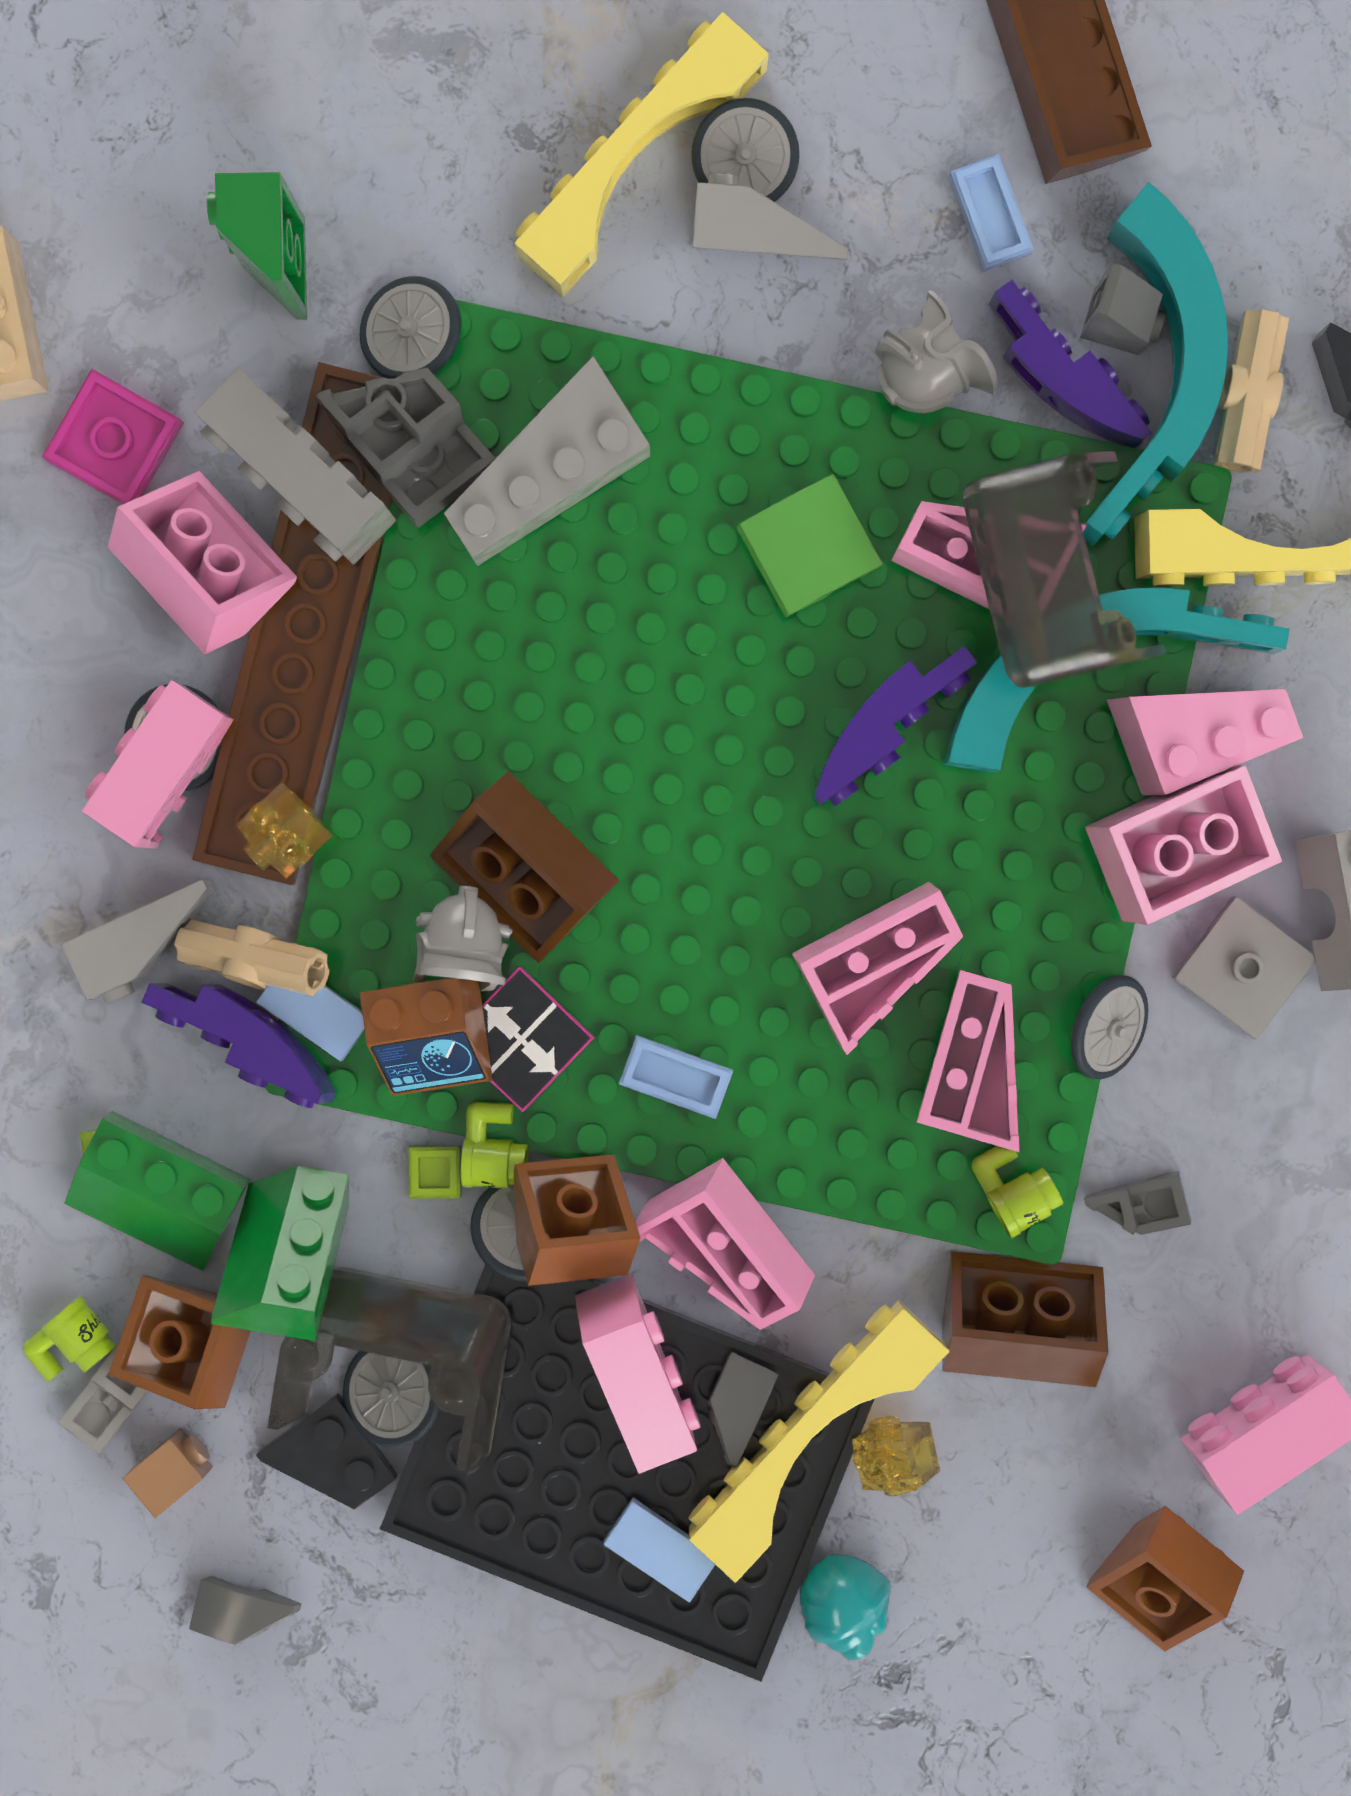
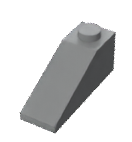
M709 173L708 183L697 182L693 248L848 259L847 247L753 188L739 186L740 176Z
M201 879L62 943L61 946L86 1000L103 997L107 1005L134 993L132 983L148 975L173 944L179 929L185 927L214 893L216 887L213 880Z

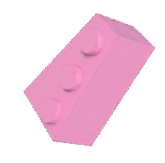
M921 501L891 561L1030 629L1042 617L1086 525L1076 523L1065 525L1038 521L1035 517L1021 515L1017 518L989 514L986 510Z
M173 680L170 681L167 687L160 685L151 694L144 707V711L148 713L137 731L131 728L124 734L115 748L114 754L118 758L107 774L103 771L100 772L85 792V798L89 801L82 812L133 847L151 849L159 847L164 836L157 832V830L171 810L176 813L180 811L187 797L182 795L196 773L200 774L204 771L233 722L231 717L184 685Z
M1286 689L1107 699L1141 795H1167L1303 738Z
M927 882L793 952L792 955L837 1043L845 1054L848 1055L858 1045L857 1041L879 1018L882 1020L893 1009L892 1005L914 983L917 984L963 938V935L941 891L930 882Z
M959 970L917 1116V1122L1019 1152L1011 984Z
M723 1158L649 1199L635 1220L640 1235L639 1242L646 1238L671 1256L668 1260L669 1264L680 1272L686 1267L710 1285L708 1289L710 1294L759 1330L799 1311L815 1278L812 1270Z
M633 1274L625 1275L575 1295L583 1346L638 1473L640 1474L696 1452L697 1447L693 1430L701 1428L697 1413L690 1398L681 1400L677 1390L678 1386L683 1385L679 1370L673 1356L665 1357L660 1343L665 1340L654 1311L647 1313Z

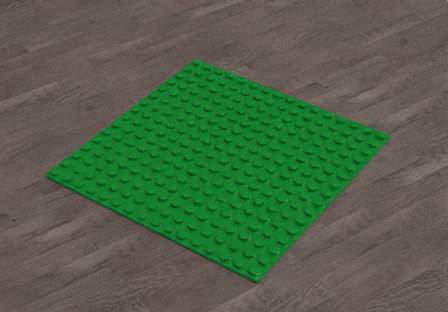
M455 299L461 315L460 339L451 359L434 376L460 403L464 424L495 458L502 453L593 356L648 441L650 457L479 566L476 565L444 514L454 502L417 529L392 500L390 513L396 521L385 532L295 943L305 947H313L328 955L327 966L330 972L325 985L361 1011V992L418 983L413 981L417 964L416 934L424 932V928L416 926V918L422 912H432L435 906L447 897L457 895L460 886L429 855L472 802L509 771L620 881L540 963L511 936L509 938H502V942L509 945L501 963V972L506 980L521 966L595 1038L524 1112L514 1105L512 1124L486 1123V1138L513 1140L514 1144H528L529 1151L565 1159L614 1155L620 1171L674 1183H680L723 1158L757 1201L1049 1265L1057 1264L1061 1260L1101 1081V1079L1086 1077L1076 1067L1071 1053L1073 1025L1081 1005L1097 985L1110 977L1124 975L1135 923L1121 920L1085 827L1153 796L1141 795L1107 699L1185 694L1196 641L1174 637L1142 635L1115 638L1082 649L1067 657L1053 668L1026 699L1014 720L1007 738L1000 771L990 773L943 765L949 737L957 716L972 688L991 663L1029 629L891 560L921 501L986 510L989 514L1017 518L1021 515L1035 517L1038 521L1065 525L1069 523L1084 525L1144 450L950 407H944L928 413H914L906 411L896 404L892 406L881 392ZM1189 460L1173 481L1164 475L1145 500H1142L1137 495L1133 497L1124 508L1132 516L1112 540L1103 534L1092 547L1080 537L1042 617L1033 626L1057 611L1085 599L1121 590L1156 588L1153 587V579H1136L1134 517L1148 510L1201 509L1222 526L1232 481L1231 472L1223 467ZM834 474L883 565L875 571L835 590L826 598L785 618L736 527L779 501ZM1184 578V586L1168 587L1190 590L1187 611L1192 612L1193 605H1205L1208 587L1203 586V578ZM965 646L977 662L966 671L972 680L948 698L945 697L941 690L924 702L930 711L906 729L900 721L894 724V727L905 740L902 745L895 749L901 758L877 776L869 768L853 781L859 789L834 807L829 799L818 806L812 797L822 768L842 731L863 703L908 661L911 660L923 677ZM930 882L941 891L963 938L917 984L914 983L892 1005L893 1009L882 1020L879 1018L857 1041L858 1045L846 1055L837 1043L792 953ZM959 970L1012 985L1019 1152L1016 1151L1018 1158L996 1169L1002 1182L1006 1184L1026 1172L1032 1174L1044 1168L1055 1184L1063 1201V1205L1051 1211V1216L1020 1232L1021 1234L1012 1239L1007 1235L986 1197V1193L971 1168L974 1158L996 1145L917 1122V1116ZM428 975L427 981L445 979L450 977ZM500 984L493 991H480L482 1005L500 988ZM278 1020L309 1050L323 1068L337 1092L333 1102L318 1105L466 1137V1111L471 1103L513 1104L490 1081L392 1096L367 1046L365 1030L345 1059L339 1061L284 1021ZM636 1035L733 1069L716 1119L619 1084ZM268 1083L266 1088L268 1093L284 1097L286 1092L285 1089Z

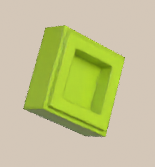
M461 1145L408 1147L409 1199L461 1198Z

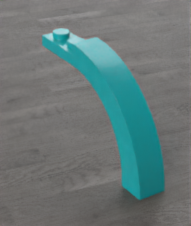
M1150 182L1145 185L1118 218L1107 240L1114 244L1135 264L1151 286L1163 293L1160 305L1163 312L1166 313L1165 319L1172 345L1173 368L1171 388L1162 420L1152 440L1084 524L1086 527L1081 538L1092 547L1103 534L1112 540L1132 516L1124 508L1135 495L1145 500L1164 475L1173 481L1184 469L1199 448L1212 423L1221 398L1226 375L1228 354L1227 318L1222 292L1213 265L1188 221L1171 201Z
M1134 588L1109 592L1082 600L1057 611L1033 626L1009 645L985 670L972 688L957 716L949 737L943 765L990 773L1000 771L1007 738L1012 725L1031 692L1063 660L1091 645L1121 637L1155 635L1276 654L1287 649L1290 628L1274 626L1275 618L1260 614H1244L1243 620L1223 617L1224 610L1213 606L1193 605L1192 612L1187 611L1190 590Z

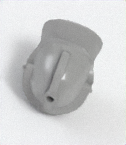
M932 290L927 293V303L921 311L922 323L914 329L900 328L898 332L887 329L883 334L884 338L879 340L875 349V354L882 361V364L877 367V377L882 392L892 406L896 404L906 411L914 413L933 412L951 404L952 399L960 393H968L969 387L993 395L998 385L995 367L985 350L974 341H962L951 327L953 320L948 307Z
M459 886L457 895L447 897L438 903L432 912H422L416 918V926L424 928V932L416 934L417 964L414 982H426L428 975L479 981L480 991H493L498 984H505L506 978L502 975L501 963L509 945L502 942V938H509L512 934V929L507 924L499 923L496 913L484 900L478 898V888Z

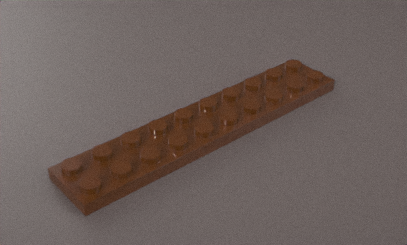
M318 362L302 428L317 440L335 462L339 461L367 489V493L371 491L390 511L391 497L356 455L316 398V395L323 390L330 389L333 393L357 389L365 387V381L381 377ZM280 510L271 549L297 576L295 584L250 629L229 712V717L233 719V722L224 735V739H222L192 860L288 885H295L384 534L354 565L344 555L335 562L313 541L319 532L306 519L297 526Z

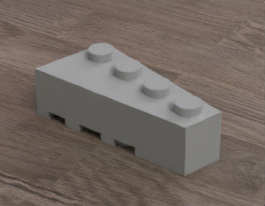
M594 356L444 512L477 566L650 457L648 441Z
M239 367L196 410L195 414L206 424L200 433L222 454L229 448L233 449L244 460L238 469L256 487L261 490L268 483L282 497L275 505L297 526L306 519L319 532L313 541L335 562L344 555L354 565L396 521L380 499L371 491L367 493V489L339 461L335 462L316 439L300 425L297 426L291 420L292 418Z

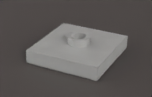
M1233 896L1171 978L1249 1037L1257 1040L1316 960L1314 954L1237 896Z

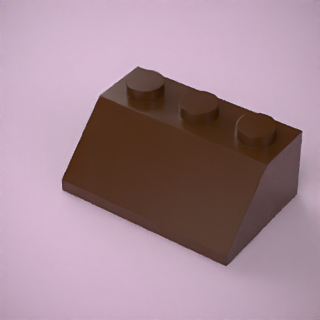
M509 771L472 802L429 855L460 886L478 888V898L484 900L496 913L499 923L509 925V928L512 929L510 936L538 963L620 881Z
M951 1251L942 1324V1340L949 1349V1353L942 1359V1371L1096 1387L1109 1353L1103 1267L1060 1262L1049 1265L1022 1258Z

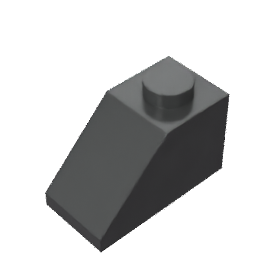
M1113 262L1094 289L1080 338L1139 355L1149 341L1156 343L1162 330L1166 313L1158 311L1163 293L1124 265Z

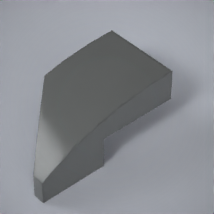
M1179 1171L1109 1188L1084 1197L1087 1207L1104 1214L1120 1224L1122 1229L1132 1235L1135 1232L1144 1235L1191 1225L1192 1222Z
M733 1352L728 1355L708 1401L711 1410L707 1413L711 1424L715 1426L725 1452L723 1456L726 1464L734 1468L739 1463L779 1374Z
M210 1576L201 1579L189 1629L236 1645L265 1632L269 1627L299 1612L302 1603L267 1589L254 1593L217 1577Z

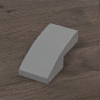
M119 1343L58 1422L59 1425L99 1455L147 1393L145 1389L108 1375Z

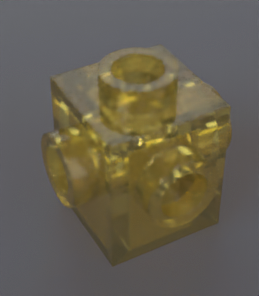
M283 782L262 801L256 803L247 815L236 824L248 840V843L243 847L248 856L263 870L272 865L286 879L301 865L308 862L312 855L332 837L315 812Z
M884 1416L871 1421L869 1428L852 1441L854 1449L853 1461L859 1472L862 1490L884 1491L886 1496H901L911 1491H917L940 1472L930 1422H900L897 1416Z

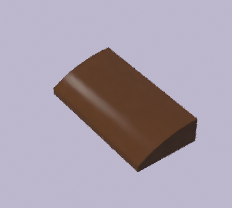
M986 0L1045 184L1099 169L1137 155L1152 147L1105 0Z

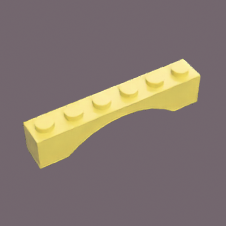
M724 12L712 24L704 21L693 32L687 43L688 51L678 62L670 59L662 66L653 80L655 87L643 101L636 97L627 105L618 120L621 125L609 138H606L604 135L599 137L585 154L584 160L587 163L574 177L570 173L565 175L550 194L552 202L540 215L536 212L531 213L517 229L515 234L518 238L515 242L517 256L562 297L568 293L597 260L598 234L605 206L618 179L635 156L656 137L676 125L710 113L714 108L727 101L743 98L767 72L769 53Z
M1201 509L1148 510L1134 517L1136 579H1153V587L1156 588L1184 586V578H1203V586L1217 587L1234 585L1235 577H1254V585L1266 586L1285 584V576H1304V584L1315 585L1335 583L1336 575H1351V537L1332 546L1307 549L1274 547L1240 536L1218 524Z
M899 1300L891 1308L886 1304L883 1305L871 1316L865 1325L869 1332L856 1346L852 1343L846 1344L836 1354L830 1363V1367L834 1370L820 1385L816 1381L811 1382L797 1397L794 1404L798 1409L785 1423L781 1419L776 1420L760 1438L759 1443L763 1447L750 1461L745 1457L741 1458L737 1466L729 1470L724 1478L728 1485L715 1499L710 1495L706 1496L691 1512L689 1520L692 1524L689 1526V1541L735 1583L771 1545L773 1517L780 1490L794 1461L810 1440L833 1419L860 1403L890 1393L914 1390L949 1353V1349L944 1341Z

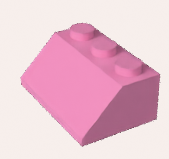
M200 471L117 507L108 548L204 655L244 636L296 582L297 576Z

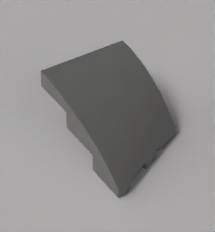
M428 368L405 372L394 379L378 378L365 381V387L338 393H333L328 389L316 395L318 403L356 455L417 529L458 499L496 459L464 424L460 403Z

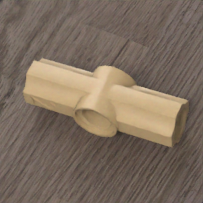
M1261 309L1246 310L1242 314L1233 364H1230L1227 369L1219 401L1220 410H1224L1214 455L1215 466L1239 473H1257L1261 470L1269 422L1277 412L1283 390L1284 377L1282 373H1279L1285 347L1289 318L1282 316L1279 312Z
M191 919L185 927L179 929L174 943L177 950V961L192 968L195 967L207 972L219 973L226 979L261 990H265L266 985L314 997L319 989L324 988L330 972L327 966L328 955L313 947L284 942L270 933L248 926L238 925L237 930Z

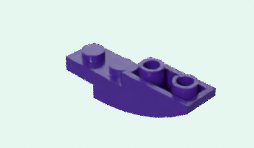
M1011 279L995 291L988 305L1015 340L1006 350L1003 359L1040 399L1081 428L1119 445L1136 448L1152 434L1147 427L1150 421L1145 410L1136 400L1131 399L1128 401L1116 385L1119 383V378L1108 361L1104 358L1097 360L1090 350L1073 362L1069 357L1072 354L1069 343L1057 329L1051 331L1048 329L1039 316L1041 313L1040 305L1025 287L1019 289Z
M965 646L923 677L911 660L908 661L863 703L842 731L822 768L812 797L818 806L828 799L834 807L859 789L853 781L869 768L877 776L901 758L895 749L902 745L905 740L894 727V724L900 721L906 729L930 711L924 702L941 690L945 697L948 698L972 680L966 671L977 662Z
M149 983L141 1003L157 1009L155 1014L157 1019L180 1028H184L186 1023L202 1029L200 1037L203 1040L220 1047L229 1048L231 1043H233L225 1063L240 1069L238 1074L240 1079L263 1088H267L268 1083L286 1090L284 1094L285 1099L306 1108H313L315 1103L333 1102L337 1092L325 1071L309 1050L288 1028L246 997L220 984L202 985L197 997L168 983Z

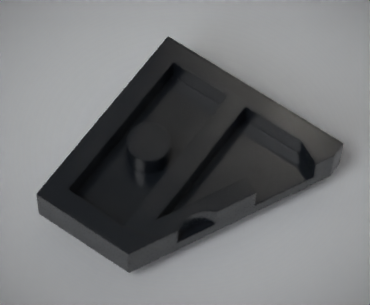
M339 1393L260 1449L256 1454L261 1462L354 1510L395 1481L398 1476L378 1446L358 1432L356 1424L346 1410L343 1398Z

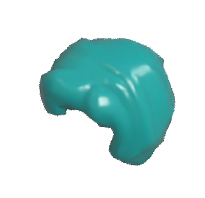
M830 1554L824 1560L814 1565L807 1579L800 1586L801 1614L805 1621L804 1626L811 1639L826 1644L828 1648L841 1653L848 1661L859 1660L867 1656L874 1647L875 1636L883 1633L887 1628V1613L891 1593L890 1581L868 1562L850 1555Z

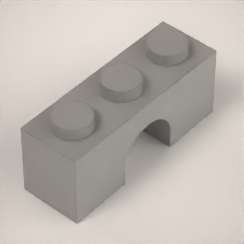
M1351 830L1296 839L1294 843L1303 890L1318 889L1324 892L1331 900L1336 916L1335 928L1332 934L1327 938L1312 941L1321 991L1351 989Z

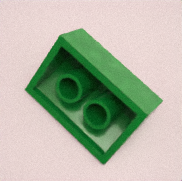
M215 173V192L207 193V213L210 225H216L220 239L225 240L228 244L230 254H235L243 268L297 320H307L305 217L281 173Z
M111 1111L101 1120L78 1165L64 1204L203 1271L250 1178Z
M295 1166L249 1183L212 1313L211 1324L316 1341L349 1209V1174Z

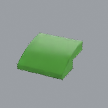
M834 474L779 501L736 527L785 618L826 598L835 590L875 571L883 565Z

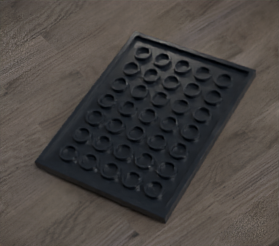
M485 1264L440 1376L442 1402L439 1414L429 1431L414 1442L380 1530L762 1682L874 1399L860 1403L833 1419L810 1440L794 1461L780 1490L773 1517L772 1541L768 1549L736 1583L715 1565L689 1603L606 1547L604 1539L632 1498H635L689 1535V1526L692 1524L689 1516L694 1508L708 1495L715 1499L728 1485L724 1478L732 1467L726 1464L723 1456L725 1452L715 1426L711 1424L707 1412L711 1410L708 1401L726 1359L731 1352L779 1374L753 1434L741 1458L745 1457L748 1461L763 1447L759 1440L765 1431L778 1419L785 1423L798 1409L794 1403L800 1393L813 1381L820 1385L830 1373L642 1298L647 1313L654 1311L661 1327L665 1341L660 1343L664 1356L672 1355L679 1370L683 1385L678 1386L677 1390L681 1400L691 1399L701 1428L693 1430L697 1447L696 1452L639 1474L582 1343L575 1295L605 1283L595 1279L528 1286L527 1281H518L501 1276Z

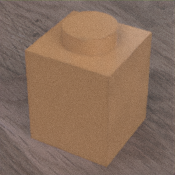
M180 1428L138 1462L122 1479L152 1516L156 1518L198 1484L213 1466L208 1461L210 1455L201 1440L193 1434L187 1436Z

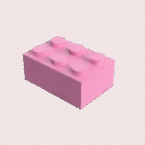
M1245 765L1234 766L1167 795H1153L1085 827L1121 920L1124 922L1148 925L1282 862Z
M1307 1354L1302 1358L1293 1356L1281 1362L1273 1370L1275 1376L1260 1386L1252 1384L1239 1390L1230 1399L1232 1403L1230 1406L1216 1415L1214 1413H1207L1200 1416L1189 1425V1433L1180 1438L1214 1491L1236 1515L1256 1504L1351 1440V1399L1335 1374Z

